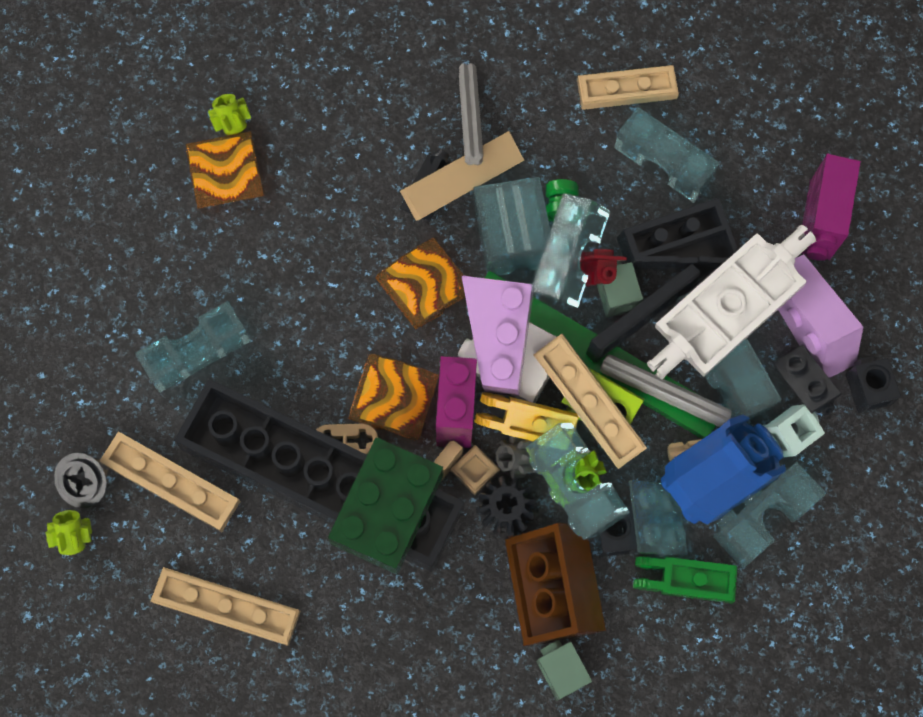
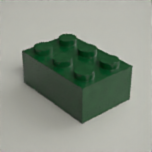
M376 437L328 536L330 544L398 575L443 478V466Z

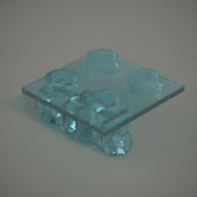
M630 480L629 488L638 553L655 554V558L670 557L669 555H688L682 511L672 495L662 487L661 483Z

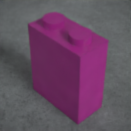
M827 154L812 177L802 225L808 228L804 233L805 236L811 231L816 238V241L801 253L805 254L809 259L816 261L830 260L848 237L861 161Z
M441 356L436 416V446L446 447L450 441L454 440L463 448L471 449L477 359Z

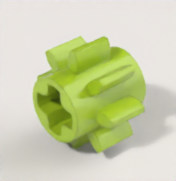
M224 94L217 97L212 102L213 109L208 110L215 131L223 129L226 135H236L242 132L247 127L246 120L251 119L244 98L242 97L237 100L233 94Z
M578 449L569 458L564 457L566 468L560 470L563 482L568 483L572 493L577 490L581 493L589 494L597 486L603 485L600 475L605 474L606 469L603 461H598L595 451L589 454Z
M66 510L59 512L52 518L51 523H47L48 531L45 533L48 547L57 546L59 553L62 555L80 553L85 549V543L91 542L90 534L92 529L90 519H81L77 511Z

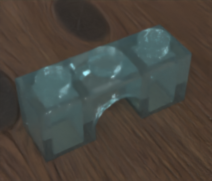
M637 107L619 130L614 147L640 166L645 160L658 164L669 176L667 185L693 203L696 202L713 180L720 164L713 157L639 107Z
M563 193L532 284L534 293L549 300L578 308L588 279V275L583 273L580 268L581 253L589 241L600 243L610 214L608 209L591 199Z
M228 301L198 317V326L186 336L175 340H169L167 336H164L135 352L149 379L159 393L250 342L245 328Z
M571 422L558 423L525 447L530 455V465L539 475H543L550 486L548 487V492L551 498L558 505H562L569 516L567 519L569 526L575 534L582 536L583 540L598 536L630 513L611 483L597 485L590 491L583 489L577 483L575 478L576 465L590 451Z
M796 462L789 469L786 468V472L773 481L763 492L760 490L745 500L743 503L746 507L740 513L736 514L731 510L716 523L721 530L713 537L737 564L744 568L775 541L763 524L765 510H779L793 523L827 493Z

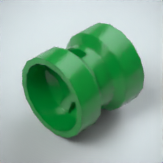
M557 179L546 184L545 196L549 199V203L545 207V218L556 223H568L578 219L579 207L575 203V199L579 195V185L577 182Z

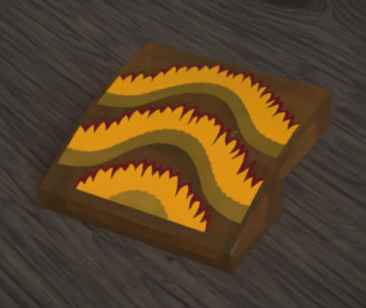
M251 131L185 144L198 209L264 196Z
M434 237L404 254L377 274L375 278L415 329L438 318L447 307L465 298L462 281L463 273Z
M370 353L368 354L347 419L360 424L370 425L376 430L385 429L414 441L419 440L439 374L405 362Z

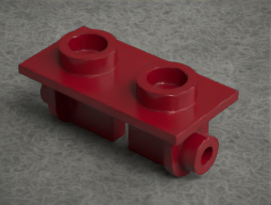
M594 249L593 252H580V257L568 259V263H577L576 279L583 287L612 283L616 279L617 262L626 261V257L614 256V250Z

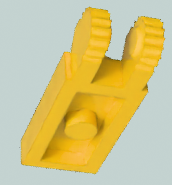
M482 392L480 401L483 404L506 411L503 419L487 413H476L475 423L499 430L501 434L565 450L570 449L579 419L577 413L513 397L508 399L502 395Z

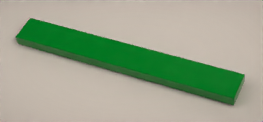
M491 271L485 276L486 279L506 281ZM533 297L529 322L556 337L563 333L587 367L644 398L645 400L642 404L697 437L703 439L712 433L716 425L603 374L600 369L607 355H613L654 375L657 373V370L652 372L646 363L619 347L614 348L599 361L593 362L586 355L591 340L597 334ZM665 376V380L693 392L670 377Z

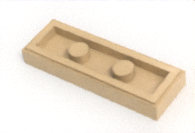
M674 65L579 75L577 78L582 110L674 100L679 95Z

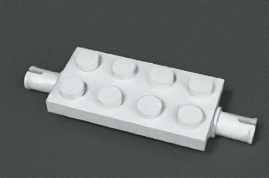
M799 225L781 244L776 243L774 245L767 243L756 233L656 323L655 328L668 340L669 344L652 360L647 362L652 372L657 369L655 375L660 379H664L684 359L703 377L707 375L805 286L807 281L796 271L794 264L795 258L816 241L813 233L810 231L805 236L804 233L808 228L804 225Z

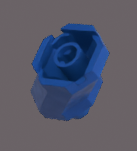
M744 414L733 417L711 434L672 459L665 466V475L661 477V485L680 506L686 520L693 524L699 521L710 524L722 518L730 510L786 472L785 464L779 465V461L784 457L783 450L766 427L759 423L752 427L746 423L750 418Z

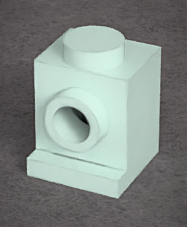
M804 404L791 406L770 423L763 425L782 448L784 457L796 456L825 434L819 424L817 414L815 412L811 414Z

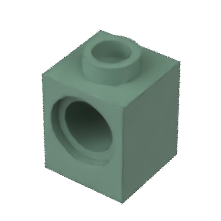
M617 262L616 279L610 284L597 285L606 318L626 314L643 301L632 262L626 264Z
M557 640L540 650L543 657L539 658L536 662L556 701L592 682L572 642L562 645L560 640Z

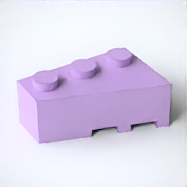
M803 254L795 258L794 267L807 282L802 289L778 310L799 346L803 345L825 374L831 378L855 365L854 362L858 358L863 326Z

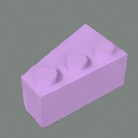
M462 276L482 387L486 392L519 396L533 299V286L526 283Z

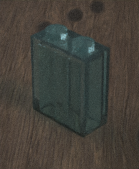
M540 177L473 187V204L486 273L491 271L495 272L496 275H506L514 272L515 269L528 267L530 270L545 268L549 263L553 262L555 250Z

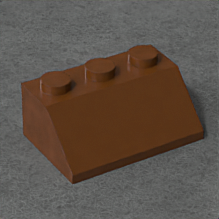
M556 523L505 539L523 646L577 638L606 631L586 523Z

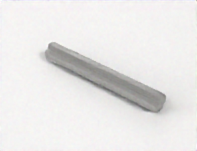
M463 63L459 66V86L464 158L467 165L475 164L478 166L483 162V144L477 69L473 63L468 65Z
M607 355L601 365L600 371L603 374L718 427H721L732 416L730 409L672 382L660 379L656 375L613 355Z

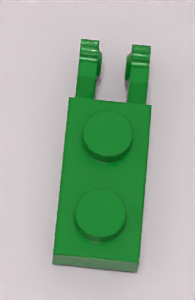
M636 557L635 566L642 569H663L662 581L647 578L634 579L633 588L661 592L663 595L725 603L735 602L736 565L665 557L664 559Z

